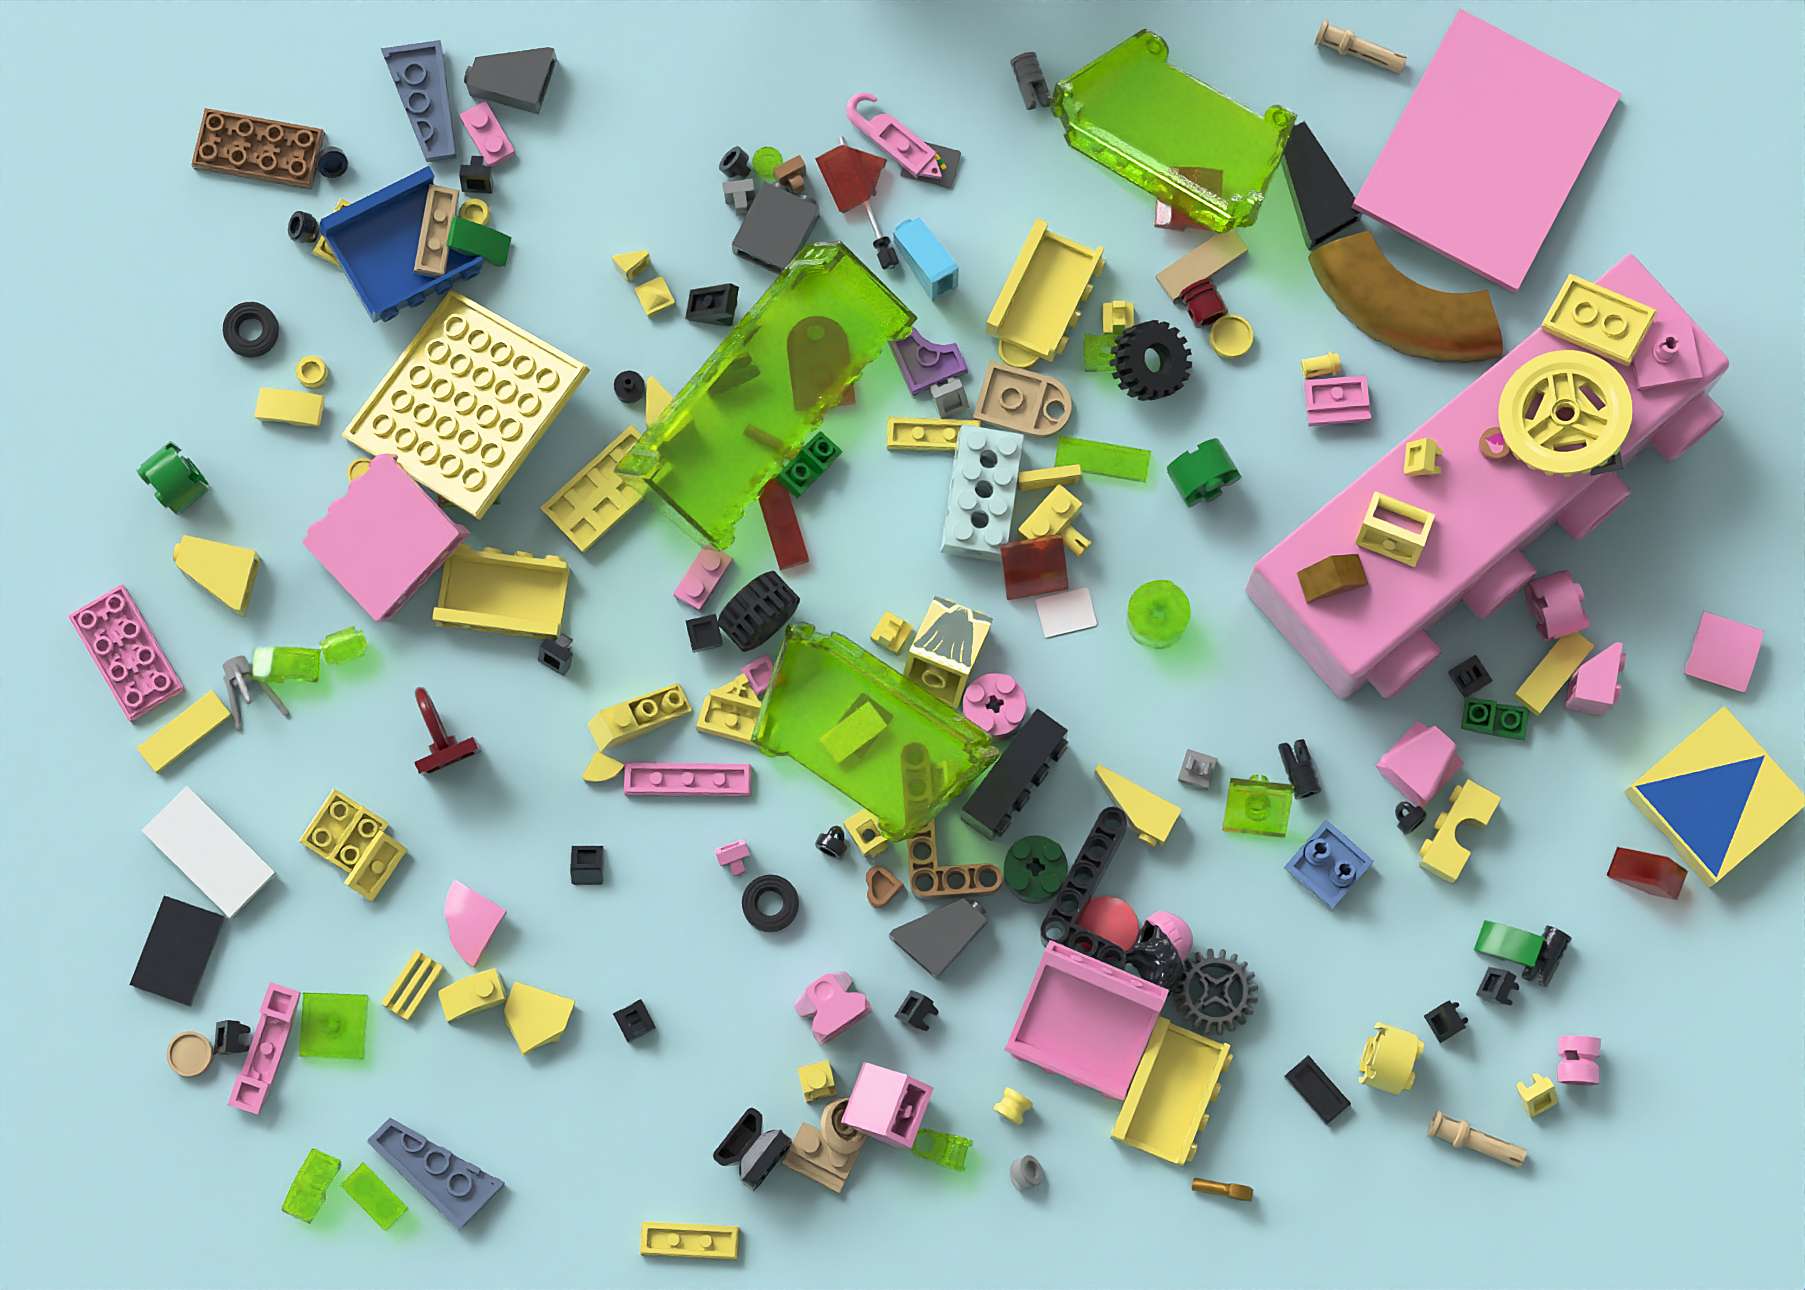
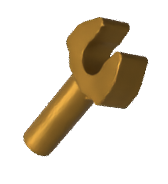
M1199 1178L1193 1179L1192 1191L1226 1196L1236 1200L1252 1201L1254 1189L1249 1186L1235 1183L1227 1184Z

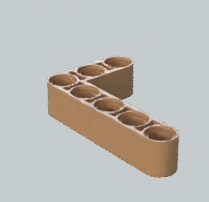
M920 743L908 744L904 747L901 754L909 878L912 894L919 900L925 901L994 895L999 891L1002 883V873L994 864L983 863L938 867L930 755L924 745ZM914 752L920 753L924 757V762L920 766H911L906 760L908 755ZM916 783L924 785L927 790L925 795L919 798L913 797L909 793L910 786ZM921 814L928 818L929 823L925 828L917 829L911 824L912 818L915 815ZM921 845L928 847L931 850L930 857L926 860L915 858L913 851L916 847ZM985 872L994 874L997 879L996 884L992 887H984L979 882L981 874ZM957 874L964 878L965 884L961 889L949 887L947 880L951 875ZM920 877H928L933 881L934 885L929 891L923 892L917 889L915 883Z

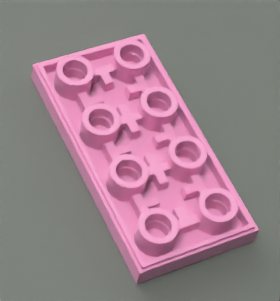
M123 584L68 615L130 722L185 691Z

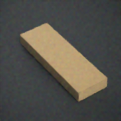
M429 185L413 274L433 278L445 275L450 249L446 244L452 217L456 215L460 190Z
M1230 225L1158 273L1155 279L1171 301L1175 302L1180 298L1179 294L1183 289L1199 280L1212 277L1248 253V248Z

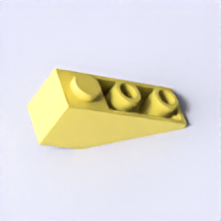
M676 683L602 709L589 721L587 726L600 752L627 743L691 712L692 708L680 684Z

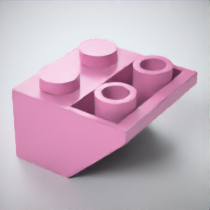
M1614 643L1577 669L1569 679L1564 709L1602 716L1609 708L1612 709L1613 703L1618 702L1621 691V684L1616 682L1618 673L1623 672L1626 661V654L1621 653L1623 643Z
M863 1063L841 1123L894 1148H912L934 1088L908 1075L873 1064Z

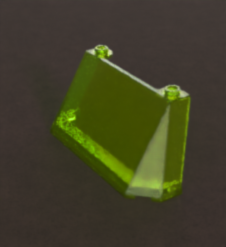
M1146 28L1055 84L1050 110L1054 118H1060L1066 131L1063 136L1068 146L1218 234L1229 232L1231 229L1241 226L1243 228L1253 226L1256 223L1291 138L1298 116L1281 105H1272L1262 116L1167 62L1169 48L1166 41Z
M806 622L787 625L751 741L759 746V751L768 757L790 756L880 818L877 827L881 830V835L891 842H900L915 836L998 759L1000 752L996 747L990 745L992 737L989 732L846 636L833 631L830 636L815 632V625Z

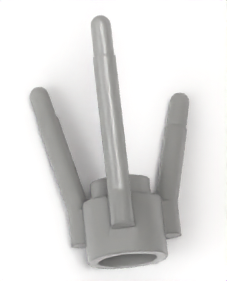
M241 655L233 657L223 664L222 667L226 674L223 679L227 686L236 730H241V722L234 686L235 688H240L245 702L251 704L252 700L246 686L252 682L251 676L255 678L284 716L289 715V711L258 672L255 663L249 664L247 658Z

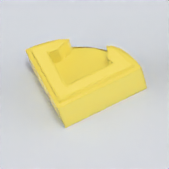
M597 750L582 779L593 783L607 781L618 776L625 768V765Z

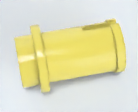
M1331 351L1327 352L1325 356L1301 360L1304 379L1329 373L1334 376L1336 372L1341 371L1338 353L1332 354Z

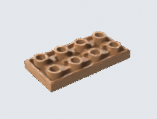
M205 108L191 165L195 169L312 190L317 169L316 157L321 151L325 132L319 128Z

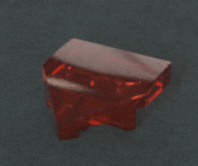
M840 145L815 158L841 213H846L869 200L871 195L876 196L877 191L875 188L881 170L885 168L887 162L885 158L845 145Z

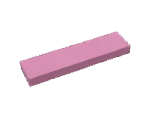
M625 762L624 794L643 796L751 797V764Z

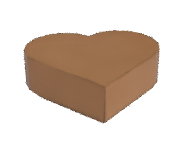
M874 866L866 873V883L869 887L867 899L870 905L875 908L887 906L904 887L900 880L882 866Z

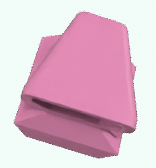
M1417 721L1391 750L1381 757V760L1375 766L1380 774L1409 801L1423 808L1464 765V762L1455 752L1457 745L1438 727L1432 726L1428 728Z
M845 971L823 975L805 989L794 1005L799 1016L814 1017L812 1033L820 1045L830 1042L872 1012V1006L865 994L857 992L848 993L852 985V979Z

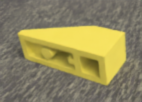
M1098 764L1094 772L1095 777L1116 807L1124 811L1128 824L1135 833L1139 834L1138 839L1151 847H1155L1156 844L1162 847L1182 809Z

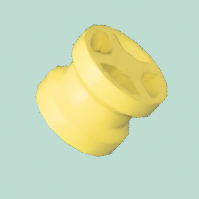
M1006 1087L1003 1091L1004 1098L1000 1103L995 1104L993 1110L1020 1126L1024 1121L1023 1114L1026 1110L1031 1109L1033 1103L1020 1093Z

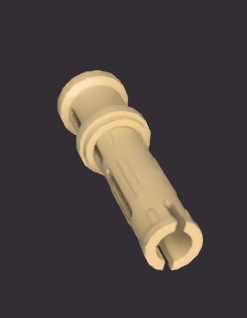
M1325 19L1314 42V45L1319 46L1323 44L1337 50L1339 55H1346L1348 53L1389 69L1399 75L1407 59L1405 55L1395 53L1354 36V32L1350 29L1345 31L1332 26Z
M1436 1110L1427 1132V1137H1439L1451 1142L1455 1148H1462L1463 1146L1516 1166V1168L1522 1166L1521 1162H1524L1527 1153L1525 1148L1515 1146L1470 1128V1124L1466 1120L1459 1122L1444 1116L1440 1110Z

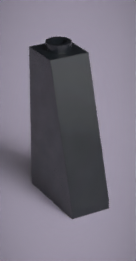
M1303 121L1298 125L1291 123L1279 132L1280 135L1277 139L1276 149L1305 245L1310 250L1360 221L1363 213L1352 208L1356 199L1306 122Z

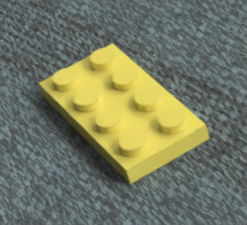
M631 424L546 501L540 509L584 554L674 472V468Z

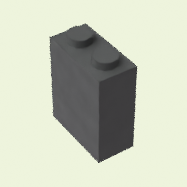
M764 181L731 244L733 254L788 279L820 217L819 206L816 205L815 200L806 195L798 197L789 193V189L780 183L773 182L770 184Z

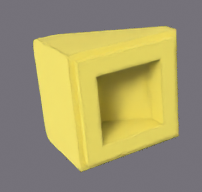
M647 250L611 257L614 267L627 281H631L651 265L650 255Z

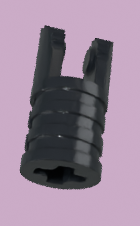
M1300 739L1294 742V752L1289 743L1278 744V750L1285 772L1288 774V780L1291 783L1295 800L1320 793L1322 789L1318 783L1319 780L1316 777L1305 740Z
M1546 925L1544 933L1541 935L1545 937V941L1535 969L1525 966L1521 975L1522 979L1532 981L1539 972L1537 983L1543 987H1548L1560 964V959H1562L1568 944L1572 940L1565 932Z

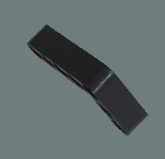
M1114 806L1107 807L1099 814L1042 922L1040 937L1041 943L1045 948L1050 940L1075 950V946L1078 943L1086 942L1091 945L1092 950L1084 955L1101 962L1110 956L1117 957L1121 964L1116 968L1125 971L1127 958L1125 951L1120 946L1078 926L1125 836L1127 818L1124 811ZM1109 819H1115L1121 826L1116 830H1110L1104 826V823ZM1095 846H1100L1107 853L1102 857H1094L1089 851ZM1085 873L1091 876L1092 881L1082 885L1075 878L1077 875ZM1065 901H1074L1078 908L1073 912H1066L1061 908V904ZM1051 928H1058L1064 935L1058 940H1053L1047 937L1046 933Z

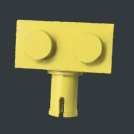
M1060 484L1055 487L1020 526L1017 538L1040 558L1058 540L1079 558L1084 554L1083 551H1087L1092 544L1091 541H1088L1071 526L1072 522L1081 513L1083 503Z

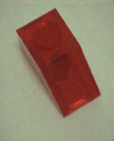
M1617 847L1606 876L1648 894L1678 900L1688 871L1669 857Z

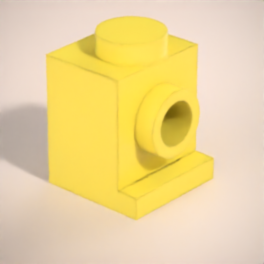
M870 805L843 822L845 830L849 833L863 857L870 854L872 858H875L889 848L886 843L891 841V837ZM872 831L875 834L874 839L866 841L863 838L864 832Z
M829 1060L797 1068L806 1103L837 1095Z

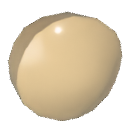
M843 1097L831 1100L824 1108L820 1125L823 1139L829 1148L837 1154L847 1155L857 1151L863 1145L868 1135L841 1123L850 1098Z

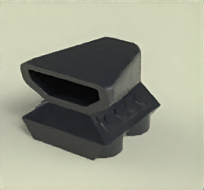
M749 1108L714 1151L713 1158L721 1166L740 1165L739 1175L741 1182L755 1191L783 1157L793 1141L782 1132V1129L767 1131L763 1134L762 1114L755 1108Z

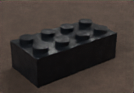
M1037 708L962 807L961 819L990 841L996 835L1001 838L1012 823L1010 822L1012 819L1011 814L1014 810L1021 812L1030 799L1031 791L1029 790L1033 785L1039 787L1049 774L1050 766L1048 765L1054 760L1057 763L1066 752L1069 743L1066 740L1068 730Z

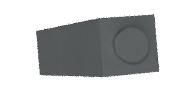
M545 47L475 57L473 66L467 67L464 76V83L467 86L469 95L539 114L557 61L554 48Z
M963 898L893 929L889 933V938L937 980L985 927L988 919L984 915L987 912L976 901L972 900L969 903Z

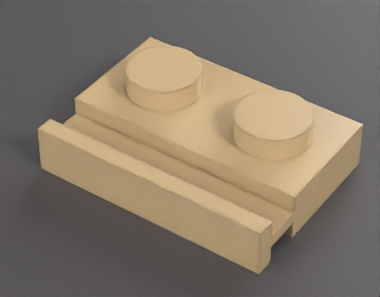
M803 1122L782 1164L840 1194L861 1151L857 1150L847 1155L837 1154L826 1144L821 1130Z

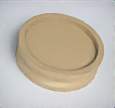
M186 1031L176 1035L167 1048L169 1066L176 1073L185 1077H196L208 1070L213 1061L214 1052L210 1041L197 1032Z

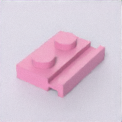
M1366 375L1304 381L1308 427L1370 422L1371 414Z

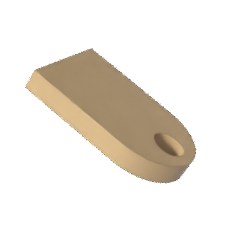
M990 360L973 420H980V423L1034 438H1048L1059 433L1068 423L1072 408L1071 397L1066 387L1052 377ZM1059 404L1063 407L1064 414L1060 418H1052L1047 414L1048 406Z

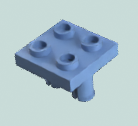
M1325 820L1284 866V869L1332 910L1372 865L1374 860L1330 822Z

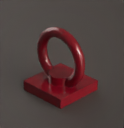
M417 687L414 694L418 707L434 742L428 746L431 755L414 762L420 775L426 776L482 752L474 737L460 743L457 742L455 735L448 737L426 688Z

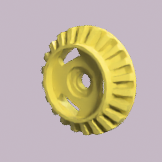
M1574 350L1548 352L1522 365L1505 385L1498 410L1499 425L1504 442L1512 450L1514 456L1519 461L1525 462L1534 471L1538 469L1544 471L1545 475L1563 474L1564 477H1572V474L1580 472L1583 474L1589 473L1592 468L1605 465L1611 456H1616L1621 449V445L1629 436L1633 418L1631 395L1618 371L1595 355ZM1585 387L1593 391L1605 404V407L1598 411L1581 392V389ZM1539 393L1543 394L1544 398L1534 420L1524 418L1532 400ZM1569 407L1574 410L1575 415L1569 421H1561L1556 416L1557 411L1560 408ZM1585 442L1587 445L1576 451H1554V447Z

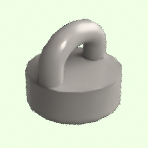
M1026 1155L1012 1162L1010 1177L1017 1189L1025 1190L1041 1183L1043 1176L1042 1168L1035 1157Z

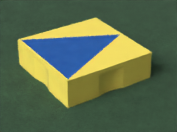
M1725 706L1624 791L1626 796L1650 823L1669 838L1678 854L1708 888L1718 882L1805 807V795Z

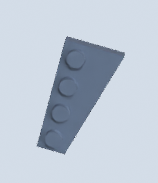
M441 40L380 48L426 162L457 158Z
M389 1118L367 1140V1143L459 1231L505 1185V1182L485 1173L481 1168L462 1160L451 1151L432 1143L426 1137L392 1118Z

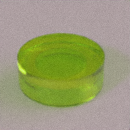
M773 147L758 149L752 159L754 172L764 179L774 178L773 168L783 164L781 153Z

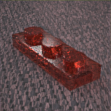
M775 474L755 480L753 485L779 570H784L809 562V557L789 492L775 479L777 476Z

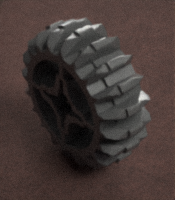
M1212 948L1208 949L1207 959L1205 960L1200 952H1196L1195 960L1197 964L1187 958L1184 964L1189 971L1184 970L1182 975L1184 980H1180L1176 988L1181 989V992L1172 994L1173 1000L1182 999L1183 1003L1175 1007L1176 1012H1181L1184 1009L1188 1011L1182 1018V1021L1186 1023L1191 1017L1196 1019L1192 1026V1029L1195 1031L1200 1027L1201 1023L1206 1024L1204 1034L1206 1035L1210 1034L1212 1026H1216L1217 1035H1222L1224 1024H1226L1230 1032H1234L1236 1027L1233 1020H1236L1240 1025H1244L1246 1019L1241 1013L1243 1012L1251 1016L1254 1012L1246 1004H1256L1258 1002V997L1249 995V992L1258 990V984H1248L1247 982L1255 977L1254 972L1244 975L1242 971L1248 966V963L1244 961L1237 967L1234 963L1238 955L1235 953L1230 957L1229 961L1225 960V949L1220 950L1218 958H1214ZM1220 967L1229 971V973L1222 978L1215 979L1209 976L1208 973L1205 974L1202 969ZM1193 976L1199 981L1198 984L1203 991L1202 997L1194 1005L1189 994V985ZM1236 979L1241 990V999L1237 1008L1232 1003L1233 1000L1229 997L1227 991L1228 987ZM1225 981L1227 982L1220 992L1223 998L1220 999L1218 996H1214L1203 1002L1210 992L1207 986L1211 985L1215 988ZM1209 1005H1217L1222 1010H1226L1229 1015L1211 1017L1201 1013V1011Z

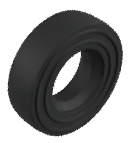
M243 302L234 306L227 313L222 331L223 337L232 351L243 357L253 358L262 356L273 348L278 339L279 325L273 312L265 305L258 302ZM247 319H256L262 324V333L255 340H245L239 334L240 325Z
M771 874L760 876L750 882L743 893L742 910L744 916L753 927L760 931H780L788 927L798 913V894L794 886L781 876ZM768 891L778 893L783 900L782 909L777 914L771 916L763 914L758 908L760 896Z

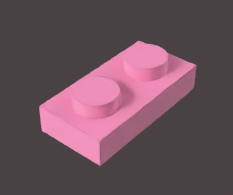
M486 101L459 115L481 156H484L487 166L492 168L516 155Z
M706 542L674 591V597L701 612L733 562V558Z

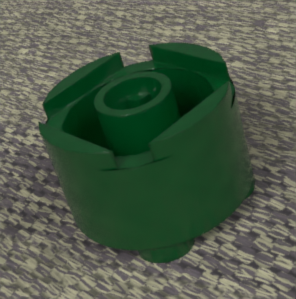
M1038 835L1024 837L1014 842L1006 854L1003 867L1004 882L1011 893L1019 900L1030 904L1044 903L1056 896L1064 883L1068 870L1067 859L1061 846L1050 838ZM1032 863H1037L1039 868L1044 869V871H1039L1038 876H1032V871L1027 870V868H1031Z

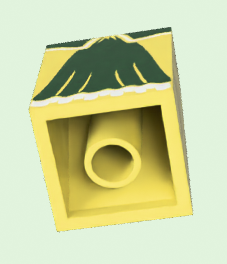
M935 596L909 651L900 687L958 710L989 635L993 618L985 616L979 611H973L960 606L951 600Z

